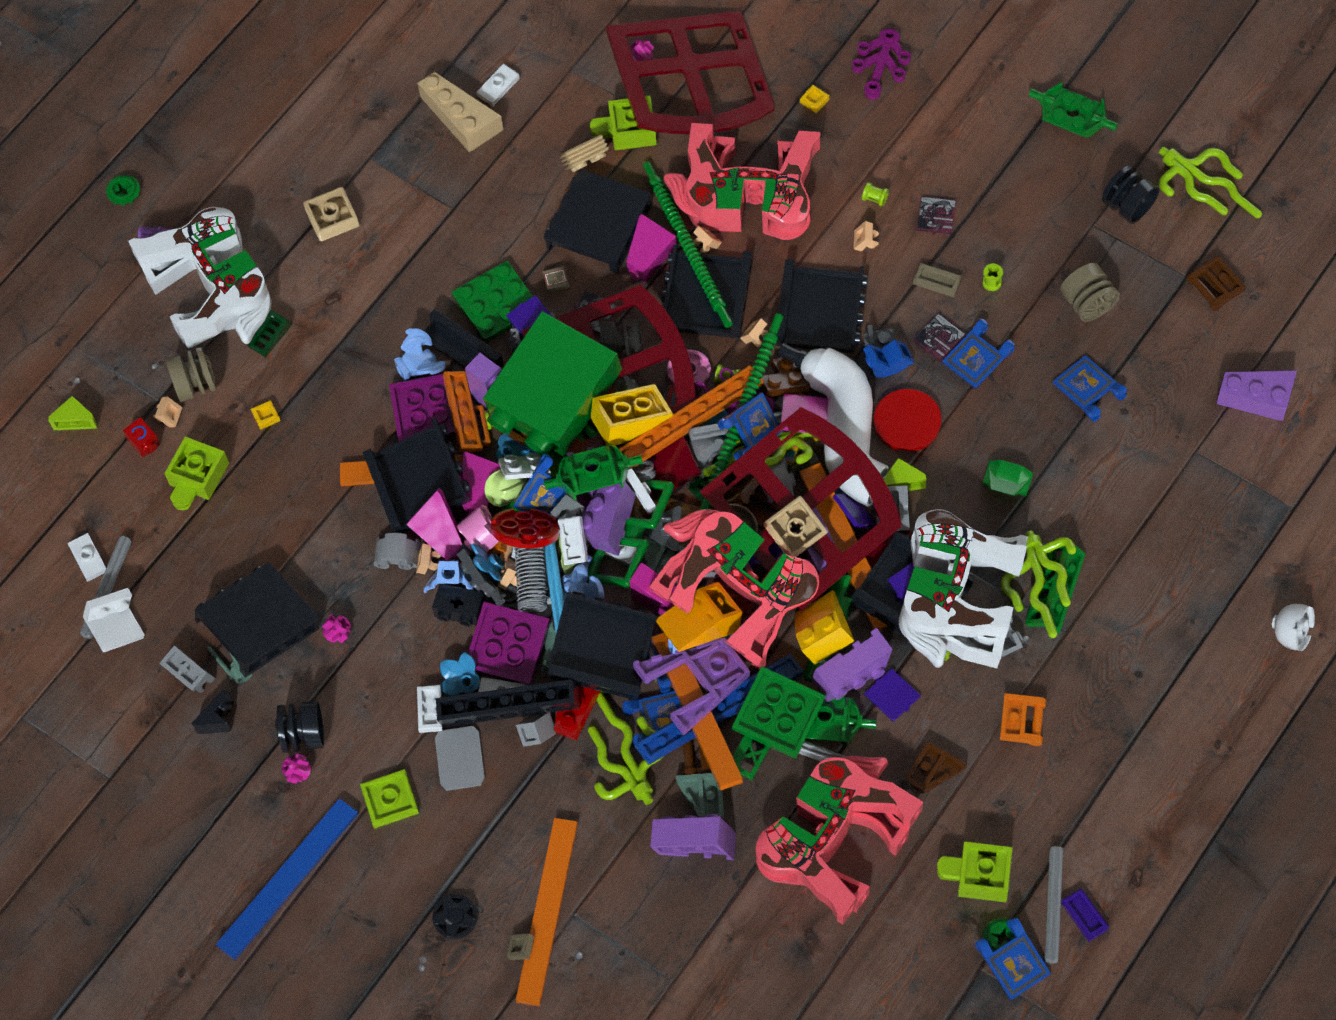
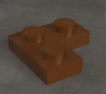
M785 358L772 359L771 367L775 374L764 375L762 378L763 385L761 388L766 397L808 392L809 384L803 377L799 367L795 366V363Z

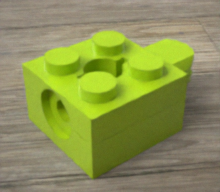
M645 96L649 110L653 113L651 97ZM628 98L608 101L610 117L595 118L590 122L592 137L594 138L598 135H603L602 139L613 137L615 151L657 145L655 131L634 128L637 125Z
M184 437L164 473L169 485L175 487L170 495V499L176 509L187 510L195 496L210 500L229 465L225 451Z
M964 841L962 858L942 856L937 863V875L942 880L959 882L958 897L1006 902L1013 847Z

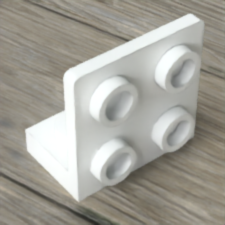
M530 453L522 457L508 455L499 459V465L505 479L530 478L542 455L538 453ZM550 469L546 471L549 475H551Z
M128 588L86 602L83 618L103 652L144 638L142 629L129 609L132 594Z

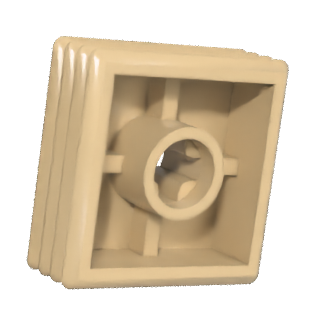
M598 135L561 154L559 158L562 159L561 162L564 163L565 170L571 169L572 172H575L587 166L586 161L590 160L591 163H594L605 157V152L609 147L606 146L607 143H604L603 135Z
M343 187L303 202L305 211L321 242L359 227L357 216Z
M801 496L790 502L763 524L782 551L794 557H797L828 532ZM791 523H793L794 525L799 524L801 526L799 528V534H797V532L792 533L790 531L792 527Z

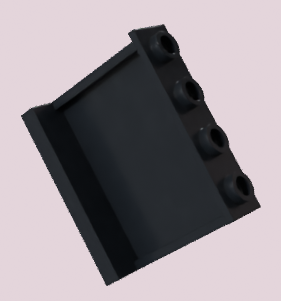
M580 169L577 176H573L569 192L563 195L561 207L555 211L551 227H548L544 233L547 249L550 250L553 244L609 264L611 272L618 274L630 250L638 219L641 214L647 216L652 206L651 193Z
M674 244L673 252H669L668 255L670 271L665 273L667 289L662 291L661 302L664 303L663 308L676 325L678 331L740 339L752 269V252L743 251L742 258L700 254L707 267V271L710 272V276H712V280L715 282L714 285L717 286L719 294H721L722 299L726 303L725 309L733 323L730 327L726 328L718 313L713 310L707 294L704 292L705 289L702 288L700 280L697 279V275L692 269L693 266L690 265L685 252L678 251L677 244Z
M785 259L778 314H781L784 318L777 333L778 340L775 346H782L783 343H786L793 348L813 350L832 348L838 352L855 353V345H860L861 332H857V328L862 326L863 313H859L860 307L865 305V294H862V288H867L868 275H864V266L860 267V273L794 267V260Z
M436 418L432 419L433 426L377 453H374L371 448L363 452L391 528L396 533L403 534L411 530L407 525L408 521L438 488L443 491L451 510L472 501L469 495L472 492L471 487L466 479L463 480L461 475L464 473L463 467L459 460L456 461L454 457L457 454L452 442L447 440L446 436L449 435L445 424H440Z
M896 531L893 539L860 588H857L854 592L852 604L903 635L899 627V616L903 601L901 598L896 597L897 593L887 580L911 564L913 558L911 537ZM970 574L963 590L962 600L971 589L975 580Z
M269 562L263 566L256 567L251 574L244 578H239L232 586L226 590H220L215 597L207 602H201L195 609V622L199 623L202 621L238 661L240 672L245 678L319 630L320 617Z
M580 592L567 593L564 598L545 678L557 681L573 679L580 687L636 701L640 695L642 679L633 668V662L637 660L639 662L646 661L654 624L658 616L652 615L653 612L646 609L632 610L629 605L617 603L616 605L609 604L603 598L595 597L594 600L586 598Z

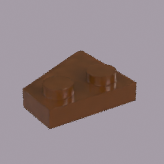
M927 742L904 777L903 783L925 794L967 768V763Z

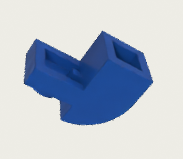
M896 339L882 349L871 344L863 348L866 355V363L872 368L875 377H887L899 373L914 363L907 345Z

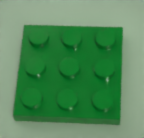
M508 261L503 262L451 292L453 298L484 343L512 329L513 324L506 315L519 307L520 303L523 304L533 297Z
M761 666L732 726V730L796 759L826 696Z

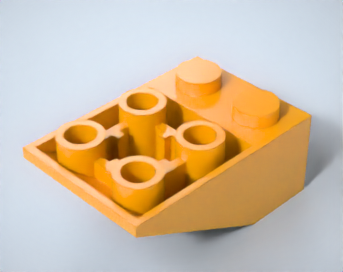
M716 582L695 591L693 608L688 614L674 606L658 617L656 622L676 649L681 652L733 634L740 627L742 611L722 585Z

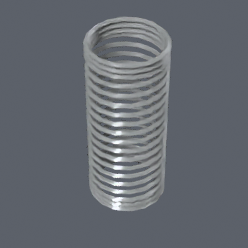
M515 547L518 610L526 613L544 611L548 608L547 600L545 599L547 592L545 591L546 584L544 583L546 581L544 579L546 577L544 575L545 564L543 563L545 561L543 559L544 547ZM539 568H542V570H526V571H522L523 569H539ZM539 572H542V574H527V575H523V573H539ZM539 576H542V578H527V579H523L524 577H539ZM539 580H543L542 582H527V583H524V581H539ZM539 584H543L542 586H527V587H524V585H539ZM539 588H543L542 590H527V591L524 590V589H539ZM539 592H544L543 594H528V595H525V594H524V593H539ZM539 596H544L543 598H528V599H525V597H539Z

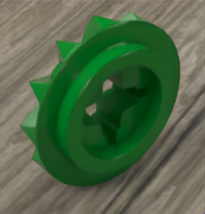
M120 175L113 178L106 187V195L109 201L113 202L115 206L121 204L123 207L127 203L132 204L135 198H139L138 194L141 191L138 181L129 175ZM120 186L122 189L127 190V195L120 192Z
M995 919L988 923L983 931V939L988 942L992 952L1015 938L1007 926L1008 919ZM1006 930V939L1009 941H1004L1001 946H998V938L995 936H1000Z

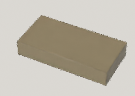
M920 263L913 280V285L955 297L962 276Z

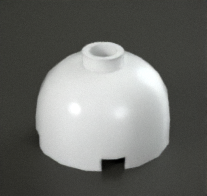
M1290 604L1285 606L1278 615H1275L1272 621V628L1275 629V636L1279 643L1291 650L1303 651L1311 639V636L1307 635L1309 627L1314 628V609L1304 604Z

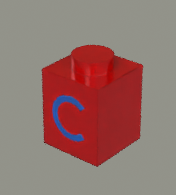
M141 417L123 429L126 439L142 458L147 454L153 453L160 446L156 434Z

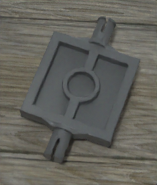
M463 544L460 547L461 551L457 555L461 560V568L472 577L470 580L471 584L476 590H482L487 597H492L497 606L504 604L506 594L502 588L498 587L497 580H494L489 573H484L476 567L473 562V558L476 556L475 552H472Z

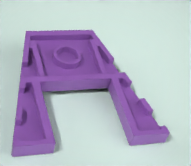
M725 637L681 652L675 650V654L666 656L660 654L652 656L651 660L643 662L637 660L633 662V668L645 684L685 663L708 693L670 714L671 720L682 735L690 731L750 676V670L734 649L725 643Z

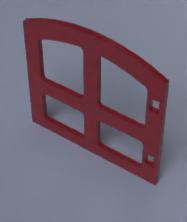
M741 11L609 25L605 28L637 128L662 133L690 135L691 123L713 124V133L745 126L763 118L775 109ZM727 26L730 28L737 50L694 54L686 30ZM742 31L744 39H738L736 32ZM659 33L670 34L677 57L634 61L632 59L626 37ZM742 66L755 101L731 111L715 114L699 70ZM682 73L698 116L682 117L650 112L639 77ZM760 83L762 91L757 92L754 84Z
M642 285L555 318L596 341L590 327L592 322L627 308L636 307L657 331L662 339V343L619 360L622 371L617 379L661 361L670 360L674 373L676 403L670 407L672 413H676L696 400L691 362L684 341L666 310ZM622 299L623 305L611 309L610 303ZM530 328L521 331L523 337H525ZM612 384L606 395L617 392L614 384ZM601 434L585 441H580L577 437L568 451H573L576 454L586 451V448L594 447L595 449L606 446V443Z
M800 407L705 486L700 493L716 511L729 512L740 518L724 499V493L746 475L750 474L779 508H784L796 498L766 465L765 459L800 430L819 439L843 458V463L802 498L813 510L848 479L856 475L867 490L878 515L879 523L845 552H841L827 535L812 545L827 563V566L818 574L819 587L815 596L798 607L802 611L902 526L889 488L867 455L836 426L819 415ZM787 426L791 433L781 441L776 435ZM733 472L737 479L727 486L722 480ZM791 523V526L796 527L798 530L801 527L799 524L794 525ZM765 528L759 533L764 541L753 555L768 572L776 562V559L768 550L775 540Z

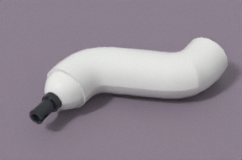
M783 343L778 356L795 363V366L801 368V373L810 384V387L827 396V421L852 439L867 455L882 478H884L888 473V466L869 455L873 399L872 390L864 371L853 360L832 348L827 350L822 348L814 349L807 352L805 350L799 351ZM824 444L825 464L830 474L843 463V458ZM852 476L839 487L842 492L853 500L867 507L872 504L867 490L858 476Z

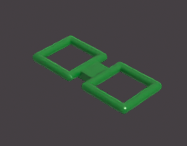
M654 479L645 481L649 488L661 489L663 491L650 519L635 517L626 519L624 527L626 531L625 536L621 538L619 545L638 548L625 577L596 574L605 555V551L597 549L588 568L587 582H589V578L592 575L601 584L630 587L629 581L641 564L649 546L648 540L641 539L646 528L655 529L674 489L673 482Z

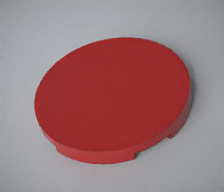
M901 389L891 392L879 402L875 409V431L879 439L891 449L896 451L922 450L934 442L940 432V409L930 396L921 391Z
M514 508L504 510L496 514L491 522V533L495 539L506 545L518 548L548 546L559 538L560 529L557 523L558 520L554 516L530 508V512H515Z

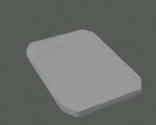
M474 726L439 731L435 737L441 786L446 791L481 786L485 775L479 731Z

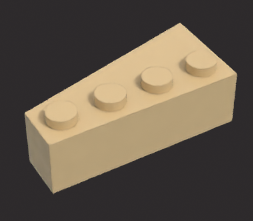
M434 72L418 82L420 97L469 153L504 130L502 118L499 114Z

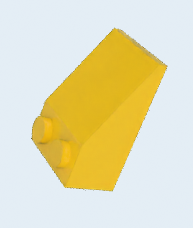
M655 384L594 397L592 400L591 419L606 445L613 444L615 446L628 443L673 415Z
M833 590L810 603L802 611L799 610L794 613L795 634L800 648L814 664L819 663L854 642L836 593Z

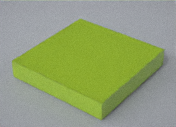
M405 769L360 784L374 829L419 814Z

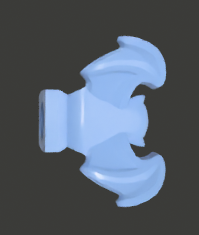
M416 328L405 331L408 336L401 345V349L405 351V354L402 358L397 357L394 359L396 369L403 381H409L411 376L428 373L433 375L446 368L445 361L437 362L435 355L430 352V349L422 350L424 345L432 346V340L427 333Z
M588 555L589 562L581 563L574 568L571 574L563 575L561 579L563 599L567 593L571 594L572 592L583 593L586 598L593 600L595 597L604 599L602 584L596 577L591 575L589 584L587 583V569L593 557Z
M458 560L439 561L437 571L424 587V593H427L428 590L434 589L439 583L459 584L461 582L465 585L466 589L478 590L471 584L470 580L472 577L464 572Z

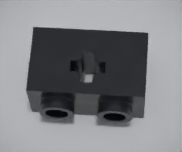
M439 583L432 606L434 616L444 622L452 620L459 622L463 626H476L483 603L486 602L484 592Z

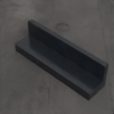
M434 309L429 314L431 324L424 332L431 338L432 346L463 368L479 353L500 368L504 366L502 354Z

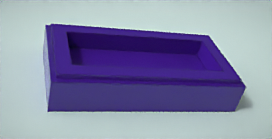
M1082 888L1061 900L1062 906L1088 942L1109 930L1108 924Z

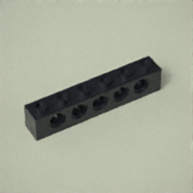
M573 679L436 698L437 721L443 727L581 709L579 686Z

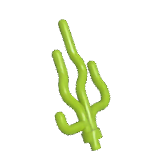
M1162 147L1159 154L1164 157L1162 162L1171 167L1159 179V187L1167 196L1174 195V190L1167 182L1178 173L1184 178L1187 193L1191 198L1209 204L1221 215H1227L1228 209L1214 197L1200 193L1195 189L1194 176L1204 184L1225 187L1230 197L1255 218H1261L1262 212L1239 194L1236 185L1232 181L1224 177H1210L1196 167L1209 157L1214 156L1220 160L1223 168L1236 179H1241L1243 177L1242 172L1231 164L1229 157L1224 151L1217 148H1208L1197 157L1188 159L1180 155L1174 148L1168 150L1166 147Z
M782 431V433H780L777 436L782 441L791 432ZM797 432L777 449V453L774 456L765 459L766 465L770 467L781 462L785 457L786 451L795 445L804 452L796 457V463L803 464L813 456V449L806 442L811 440L813 436L808 433ZM738 435L739 440L735 441L737 446L744 443L740 435ZM745 445L735 449L732 453V458H729L730 463L726 464L728 467L736 461L733 454L745 447ZM715 464L705 468L703 475L709 477L710 474L714 473L712 469L716 467Z
M1030 530L1025 533V536H1028L1026 542L1027 558L1023 563L1020 575L1032 567L1036 581L1029 594L1030 603L1033 608L1041 613L1048 636L1055 638L1057 637V630L1047 605L1041 602L1038 597L1045 583L1041 565L1058 573L1056 582L1057 592L1064 607L1070 606L1071 600L1066 589L1067 571L1062 564L1049 560L1047 553L1065 546L1067 552L1072 555L1076 553V547L1074 542L1067 537L1057 538L1043 545L1040 536ZM1006 572L1001 580V590L1006 596L1011 598L1015 610L1021 612L1024 606L1020 595L1010 587L1011 580L1017 576Z
M600 692L596 700L608 721L613 726L621 729L624 734L621 743V754L628 768L620 764L611 763L607 759L605 741L595 726H589L588 733L597 746L599 764L604 770L622 775L626 781L610 791H607L602 783L597 782L594 785V789L605 800L616 799L631 790L637 800H643L645 805H649L653 802L651 797L653 789L646 779V771L651 765L662 758L650 765L643 760L638 766L630 752L633 739L630 725L616 716L604 694ZM639 716L637 718L639 727L647 737L656 732L650 727L645 717Z

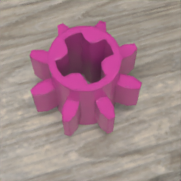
M637 39L629 46L634 61L651 60L653 58L651 50L654 47L648 40L644 39L641 41Z
M332 614L325 620V624L322 625L324 637L333 643L337 640L343 643L349 638L348 635L351 633L350 622L344 616L339 615L335 618Z
M298 753L295 756L287 757L282 764V773L287 777L286 781L297 784L298 781L306 780L311 771V765L309 761H306V756Z

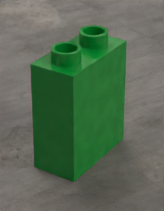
M542 311L483 397L490 413L487 419L488 423L506 435H509L513 428L527 435L524 443L540 455H548L553 450L564 457L591 417L593 398L606 395L621 373L622 367L617 353Z

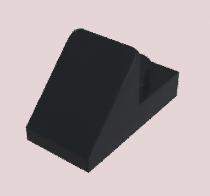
M222 690L191 723L198 734L231 731L228 723L221 718L231 711L234 704L230 694Z

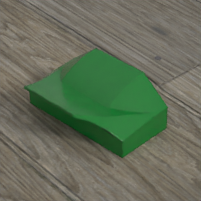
M1004 460L989 461L983 484L988 485L991 490L1012 496L1016 494L1027 496L1033 473L1021 465Z

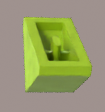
M73 396L55 410L48 419L53 430L97 429L98 427L93 414Z
M899 458L883 478L887 487L907 486L908 491L926 488V474Z

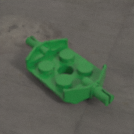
M1062 82L1047 90L1046 93L1033 88L1029 92L1028 97L1040 101L1043 121L1082 137L1093 136L1103 127L1114 132L1118 127V123L1105 117L1104 99L1100 103L1062 88ZM1075 111L1078 113V116L1071 117L1067 113Z
M610 444L563 457L558 474H556L557 478L544 480L546 490L558 486L562 487L569 496L577 500L576 495L619 483L621 488L624 487L628 468L643 464L641 454L627 458V455H623L616 446ZM590 465L598 466L595 471L590 472L586 470Z
M842 697L841 699H833L829 702L824 700L806 739L846 742V746H848L858 733L859 728L876 729L877 719L863 718L853 698ZM821 712H828L831 718L828 721H821L818 715Z

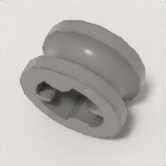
M644 461L643 464L634 467V472L640 481L650 480L656 475L652 461Z

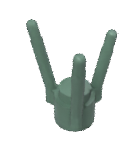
M207 646V650L228 674L231 681L235 680L236 683H242L253 676L250 674L245 678L240 672V664L232 655L233 662L230 665V669L211 646Z

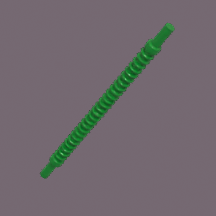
M650 161L645 162L643 167L650 179L649 184L658 198L662 210L665 211L664 214L667 216L671 228L674 229V233L679 243H681V247H683L690 265L693 266L692 269L695 271L697 279L700 280L702 288L705 289L704 292L707 294L713 310L718 313L726 328L730 327L733 323L725 309L726 303L722 299L721 294H719L717 286L714 285L715 282L712 280L710 272L707 271V267L702 257H700V253L693 243L691 235L688 234L689 231L686 229L681 216H679V212L674 202H672V198H670L662 178L657 176Z
M775 314L769 332L765 333L763 337L764 342L761 343L763 348L759 349L758 359L754 361L756 365H753V370L750 371L752 376L748 377L747 387L743 389L745 393L741 394L743 399L739 400L740 404L737 405V408L747 403L757 394L755 391L759 389L757 384L761 383L762 373L765 372L764 367L768 366L766 362L770 361L768 356L772 355L771 350H774L773 345L778 340L777 333L784 318L781 314ZM735 425L728 428L730 433L726 434L725 444L721 446L723 450L719 451L721 456L717 457L718 462H715L716 467L712 469L714 473L710 474L712 479H709L708 483L728 468L726 464L730 463L731 453L735 451L733 447L737 446L735 441L739 440V433ZM705 498L699 510L710 509L711 505Z

